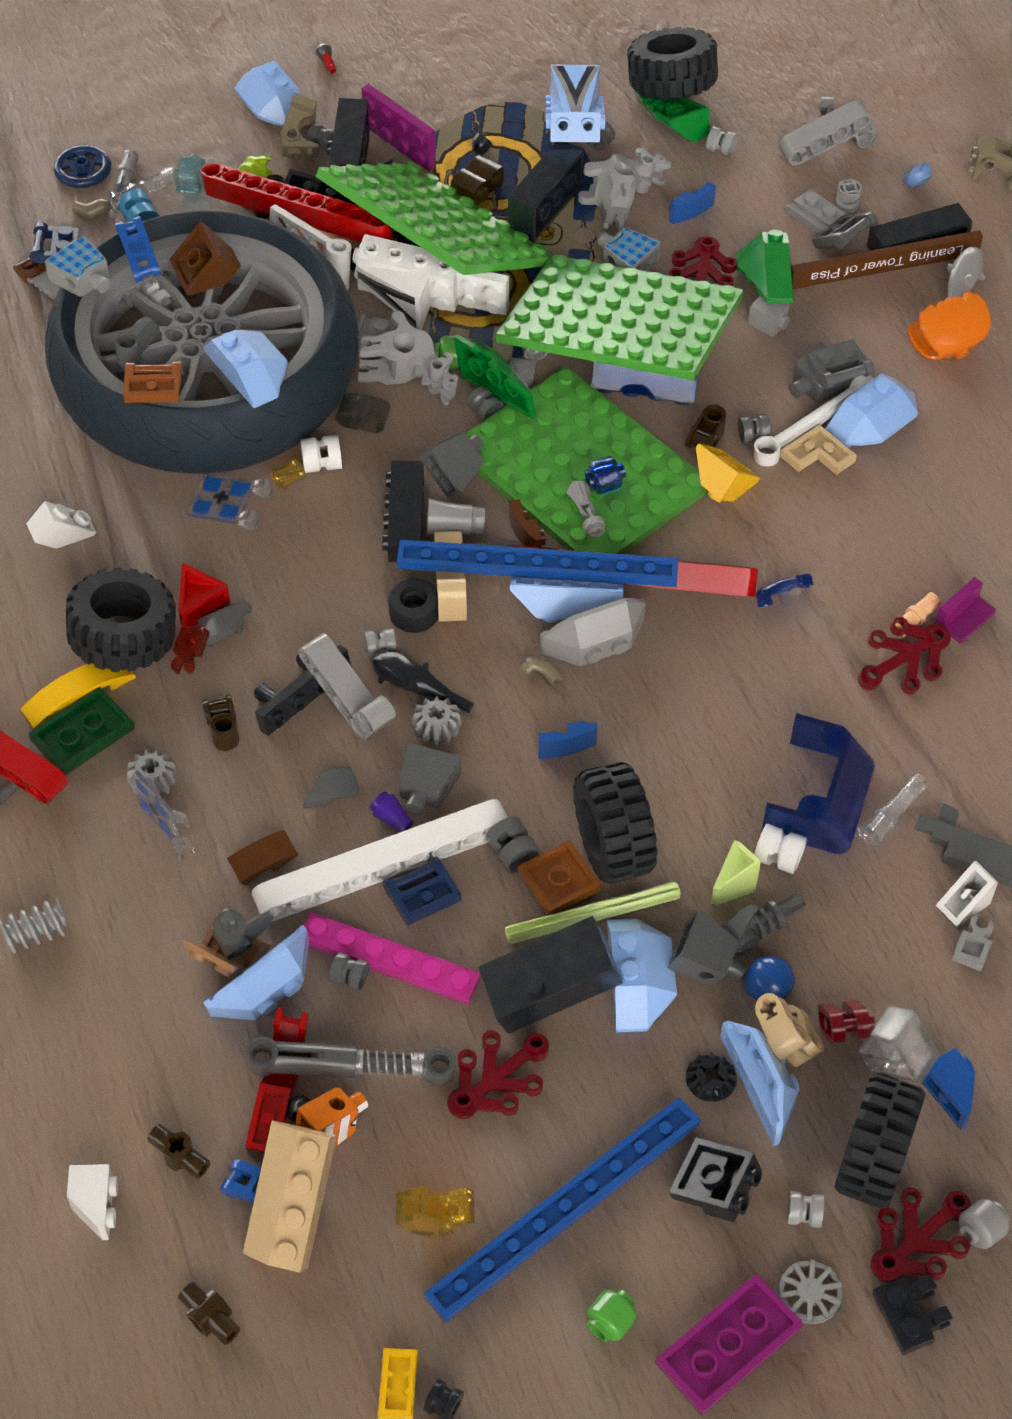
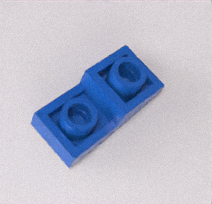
M707 182L702 188L697 189L694 194L685 190L679 197H675L669 206V222L672 224L680 223L708 210L714 205L716 186Z
M584 721L568 723L567 733L556 731L539 733L538 759L567 756L595 745L597 723Z

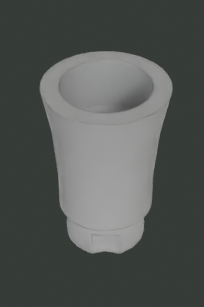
M428 498L426 536L434 535V532L462 531V534L470 535V533H483L485 508Z

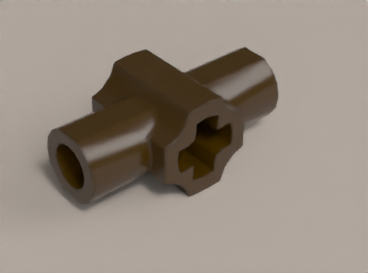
M162 1124L156 1125L150 1131L147 1137L148 1142L164 1154L167 1166L172 1170L185 1169L196 1179L201 1178L210 1167V1161L193 1149L191 1137L185 1132L172 1133Z
M195 1282L189 1283L182 1289L178 1299L189 1309L186 1315L201 1334L207 1337L213 1333L224 1345L231 1343L237 1337L240 1327L229 1317L232 1314L231 1308L217 1292L211 1290L206 1294Z

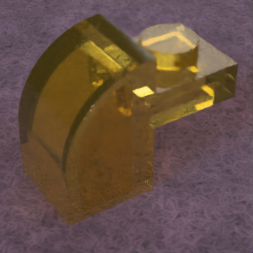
M423 1185L396 1193V1225L411 1233L423 1236H445L453 1234V1228L475 1223L474 1190L469 1187L438 1194Z

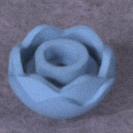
M923 162L922 166L917 165L913 167L910 173L904 174L903 182L912 188L924 184L931 178V165Z

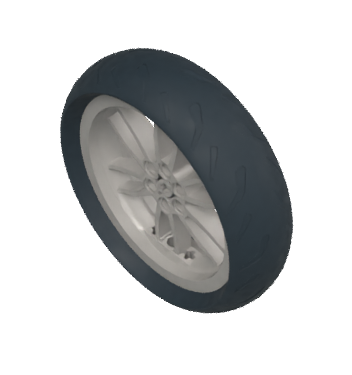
M190 211L145 220L143 225L159 265L161 275L155 277L149 275L143 277V281L136 282L120 237L116 233L95 247L107 261L108 279L111 284L105 293H99L94 289L85 296L79 297L60 287L48 316L45 335L46 364L56 395L67 413L72 417V420L90 438L112 453L146 467L176 473L208 474L249 467L278 456L300 443V439L312 434L328 418L345 394L354 371L358 353L359 331L352 299L346 290L341 276L333 265L305 239L283 226L262 218L226 211ZM202 222L233 249L241 267L227 283L240 286L222 305L217 304V300L225 285L209 289L206 292L203 305L194 308L189 305L176 288L182 286L169 259L198 223ZM137 231L128 233L127 235L129 236L137 233ZM148 260L139 262L138 265L142 267L149 265ZM163 274H165L172 283L163 277ZM147 282L150 284L158 283L159 290L165 289L171 295L168 299L176 310L172 312L150 301L142 291V285ZM254 289L278 299L287 306L261 309L239 315L246 307ZM133 306L144 316L152 318L160 328V333L141 354L142 362L140 365L172 364L173 361H181L182 375L188 376V379L180 394V402L124 403V383L112 373L125 372V368L118 364L117 354L103 357L101 352L116 350V336L131 329L108 333L115 322ZM295 323L303 324L302 328L267 330ZM233 330L262 332L277 350L301 345L299 351L287 365L278 398L256 408L249 404L204 352L203 347L210 340ZM205 372H214L232 395L213 400L194 401L202 375Z

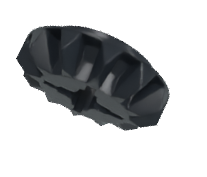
M713 1052L705 1056L699 1054L693 1062L689 1063L686 1071V1084L697 1098L708 1102L721 1101L729 1097L736 1087L737 1076L734 1065H731L725 1056H715ZM718 1069L717 1078L719 1080L712 1079L711 1082L705 1085L707 1074L704 1072L711 1073L713 1070Z

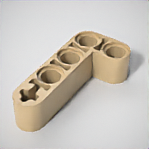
M462 531L434 532V542L462 544ZM436 571L439 622L467 621L466 580L464 573Z

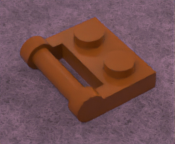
M173 361L172 364L135 365V362H126L123 390L124 403L180 402L182 362Z

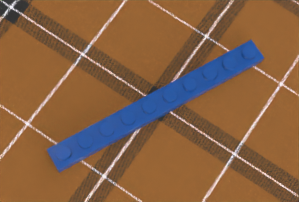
M400 540L397 569L677 587L679 558Z
M678 1097L425 1291V1300L443 1322L446 1323L700 1126L701 1120Z

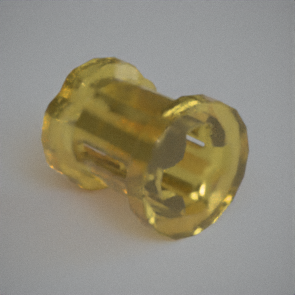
M295 457L290 458L289 463L278 470L274 468L270 471L274 484L281 491H285L288 488L287 486L297 479L303 480L306 477L303 466Z

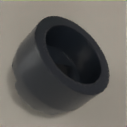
M476 133L471 143L472 150L474 152L478 150L479 155L488 152L492 146V142L478 133Z
M305 1095L293 1097L288 1105V1119L296 1123L297 1109L311 1100Z

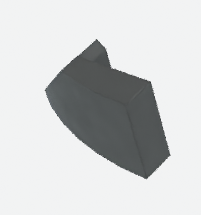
M248 602L217 610L198 619L197 622L204 641L211 646L234 632L241 635L243 630L241 625L246 614H251L252 606Z
M347 766L322 771L304 801V809L326 807L330 799L357 796L360 787L351 767Z

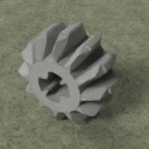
M438 696L435 697L434 701H429L425 698L423 705H416L415 714L412 717V725H414L416 736L423 737L425 744L433 740L436 746H438L441 740L449 744L451 737H457L460 725L462 724L457 705H451L449 698L440 701Z
M146 749L143 756L135 754L134 762H128L127 782L135 794L141 793L145 799L146 796L138 789L135 779L144 787L142 777L153 789V795L157 799L160 792L169 794V786L176 785V765L172 762L169 754L162 755L159 749L153 754H150ZM145 788L148 797L151 793Z

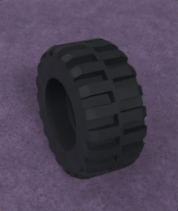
M675 27L671 29L662 28V30L658 31L653 30L634 39L627 50L630 86L639 95H645L647 98H657L658 100L689 98L691 95H699L702 91L709 90L715 84L718 77L717 43L709 33H705L700 29Z
M122 567L114 568L111 571L106 569L99 570L95 575L91 573L85 576L83 582L79 581L67 596V604L65 605L66 638L72 651L78 657L81 656V659L89 665L93 663L98 669L104 670L108 668L112 672H120V670L132 672L136 671L138 667L144 669L151 666L152 661L158 662L172 647V642L175 639L176 604L171 591L167 587L165 588V584L158 578L154 580V577L147 572L142 574L137 569L122 570ZM117 616H124L134 618L136 620L126 623H117L107 621L105 619Z
M619 761L581 771L574 778L573 800L583 846L595 874L598 875L601 881L609 884L649 874L657 864V837L645 790L640 784L638 775L634 773L633 767Z
M882 1073L871 1074L834 1185L839 1194L880 1209L889 1207L926 1095L921 1087Z

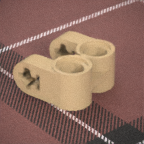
M766 993L758 998L755 1005L757 1018L763 1028L769 1047L780 1060L787 1058L794 1067H798L824 1051L822 1040L804 1010L794 1005H787L784 999L773 993ZM771 1003L776 1005L773 1007V1012L777 1014L775 1016L767 1013L770 1011L769 1005Z

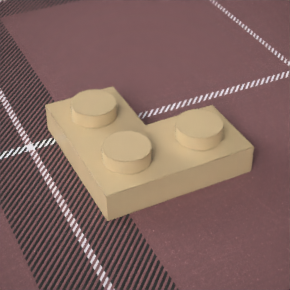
M819 424L781 449L780 457L798 472L819 460L837 475L854 464L857 455Z

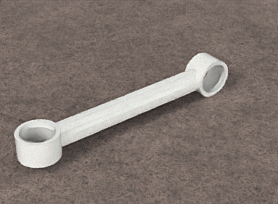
M864 375L856 377L848 389L775 437H759L754 443L753 458L755 462L761 466L775 465L779 461L781 449L819 424L821 425L832 418L845 399L873 380L874 377H865ZM762 448H769L774 450L775 452L772 454H764L761 453L759 450Z

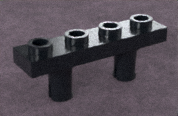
M339 645L337 647L351 666L348 650ZM299 654L296 657L297 665L306 670V672L279 693L265 683H260L254 690L255 698L264 704L255 711L260 731L267 736L282 727L285 722L325 692L305 666Z

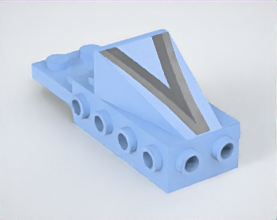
M551 64L550 95L545 96L546 129H550L551 142H600V130H605L603 96H599L600 65ZM559 124H565V128H560ZM585 124H593L591 128H585Z

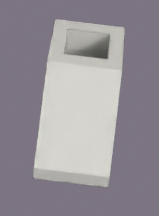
M47 501L43 502L26 523L35 543L56 549L96 534L88 513Z
M109 1164L69 1165L67 1199L71 1209L102 1240H109L110 1228H115L116 1209L112 1207V1197L118 1196V1177L113 1176Z

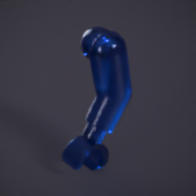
M810 574L796 575V579H782L759 589L755 596L758 607L773 605L771 595L790 592L795 587L809 588L810 585H814L812 576Z

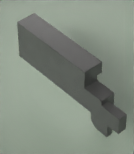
M943 804L938 820L920 814L915 830L931 835L930 842L946 847L942 863L966 871L974 861H977L997 882L1012 887V846L956 827L959 813L956 808L947 804Z

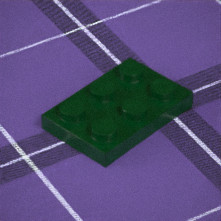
M99 686L28 733L30 741L66 776L134 730L135 725L130 717Z

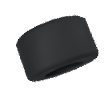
M411 578L399 582L390 591L388 600L389 614L392 623L398 629L410 633L423 632L431 628L438 620V594L436 588L431 583L423 579ZM411 603H419L422 605L418 608L406 607V605Z

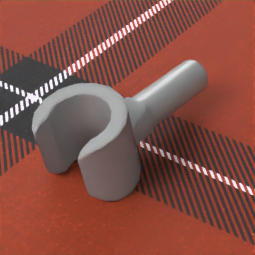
M822 96L820 111H827V114L832 112L834 98Z

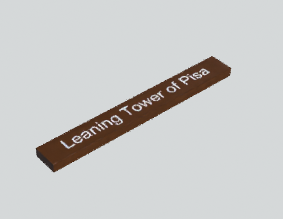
M979 230L791 265L792 290L956 259L963 250L970 246L980 249L983 235Z

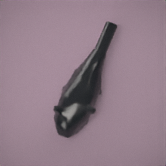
M388 651L378 652L371 658L374 671L379 676L378 683L382 684L384 681H387L397 688L433 698L438 696L443 701L449 698L452 705H457L459 709L467 713L471 712L474 703L450 691V689L437 680L428 670L429 663L425 662L421 665L399 652Z

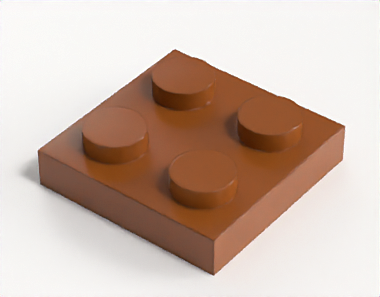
M570 840L518 866V874L547 915L561 912L601 891L600 882Z

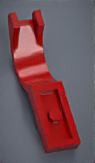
M277 1008L273 1024V1041L305 1043L309 1013L302 1012L301 1019L284 1016V1009ZM273 1073L265 1076L262 1082H260L245 1144L247 1151L265 1154L271 1122L274 1120L286 1123L289 1101L291 1100L299 1075Z

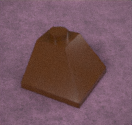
M202 222L198 223L169 259L185 293L188 295L225 285L241 267L233 249Z

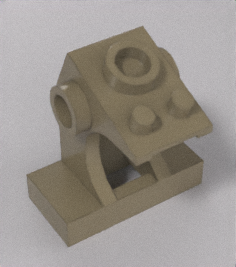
M294 92L291 107L281 129L280 145L282 157L290 159L306 157L307 160L317 157L319 144L304 139L300 134L303 128L310 129L311 125L315 123L316 100Z
M979 137L977 146L972 147L971 157L968 165H972L968 173H972V180L975 181L984 170L991 171L998 168L1006 173L1007 189L1012 191V144L996 137Z

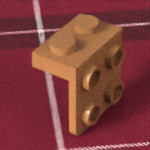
M214 921L202 944L185 940L183 943L184 947L190 949L188 953L190 957L202 963L207 962L215 966L214 970L230 978L231 976L236 978L238 975H241L247 968L267 954L271 947L270 944L256 938L251 942L252 946L248 951L234 959L228 960L212 934Z

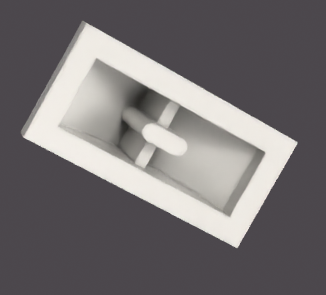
M974 861L936 906L956 927H959L991 904L998 882L977 861Z

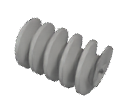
M57 897L55 898L54 908L45 901L43 902V912H40L33 905L31 907V916H28L22 909L19 911V920H16L11 913L7 915L6 925L0 920V928L6 945L14 954L18 953V943H21L25 949H29L31 938L38 945H41L42 934H45L50 941L54 939V930H57L62 937L65 936L67 926Z

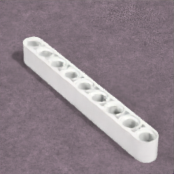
M488 800L263 882L252 890V897L260 914L270 910L274 917L271 921L273 922L377 884L390 877L393 878L428 864V860L436 856L442 860L488 843L487 833L489 830L508 816L499 800Z

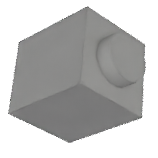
M759 296L750 306L748 325L775 337L780 330H784L790 321V316H788L790 304L767 303Z

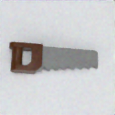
M29 257L13 266L15 272L25 283L34 284V287H39L40 291L48 294V297L53 298L54 301L60 286L49 281L45 263H35Z

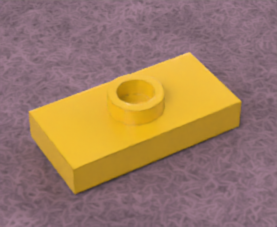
M383 1348L378 1419H413L418 1349Z

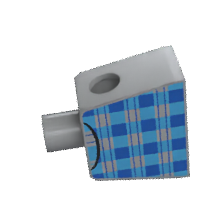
M624 228L615 237L604 232L598 240V246L604 249L603 264L610 263L613 266L635 268L647 272L659 261L661 242L629 228Z
M84 235L45 260L49 281L79 297L85 296L94 289L99 293H105L110 287L111 282L108 279L107 261Z

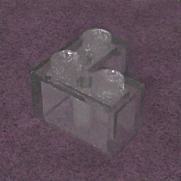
M890 1006L880 1021L876 1023L874 1030L870 1034V1039H865L857 1051L870 1073H882L893 1078L920 1084L940 1056L931 1036L920 1021L919 1015L908 1008L901 1009Z

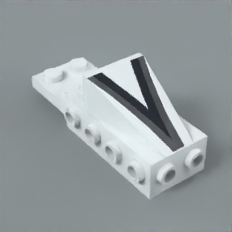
M364 234L360 247H356L354 250L353 262L356 263L354 278L357 279L358 290L371 292L393 311H402L408 323L416 329L422 330L430 306L439 310L455 312L457 304L467 308L488 311L492 314L507 315L509 309V276L493 272L462 275L422 247Z

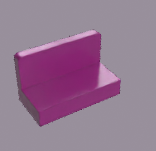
M976 577L971 579L938 610L935 623L945 626L950 632L951 637L959 643H963L990 619L996 611V608L979 597L983 582Z

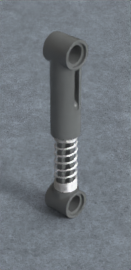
M261 1036L251 1040L246 1049L248 1067L253 1074L260 1077L269 1076L273 1073L355 1078V1074L362 1075L364 1072H368L369 1075L375 1072L379 1076L381 1073H386L387 1076L393 1073L396 1077L399 1074H404L405 1077L411 1074L413 1078L423 1077V1080L439 1087L451 1082L456 1067L455 1055L450 1049L443 1046L434 1047L429 1051H424L422 1054L421 1052H415L413 1055L411 1052L409 1055H404V1052H401L399 1055L394 1051L392 1054H387L386 1051L381 1054L377 1050L374 1053H369V1050H366L364 1053L363 1049L358 1050L355 1045L273 1041L269 1037ZM262 1051L271 1054L270 1059L265 1062H259L254 1057ZM436 1061H442L448 1068L445 1071L438 1072L431 1065Z

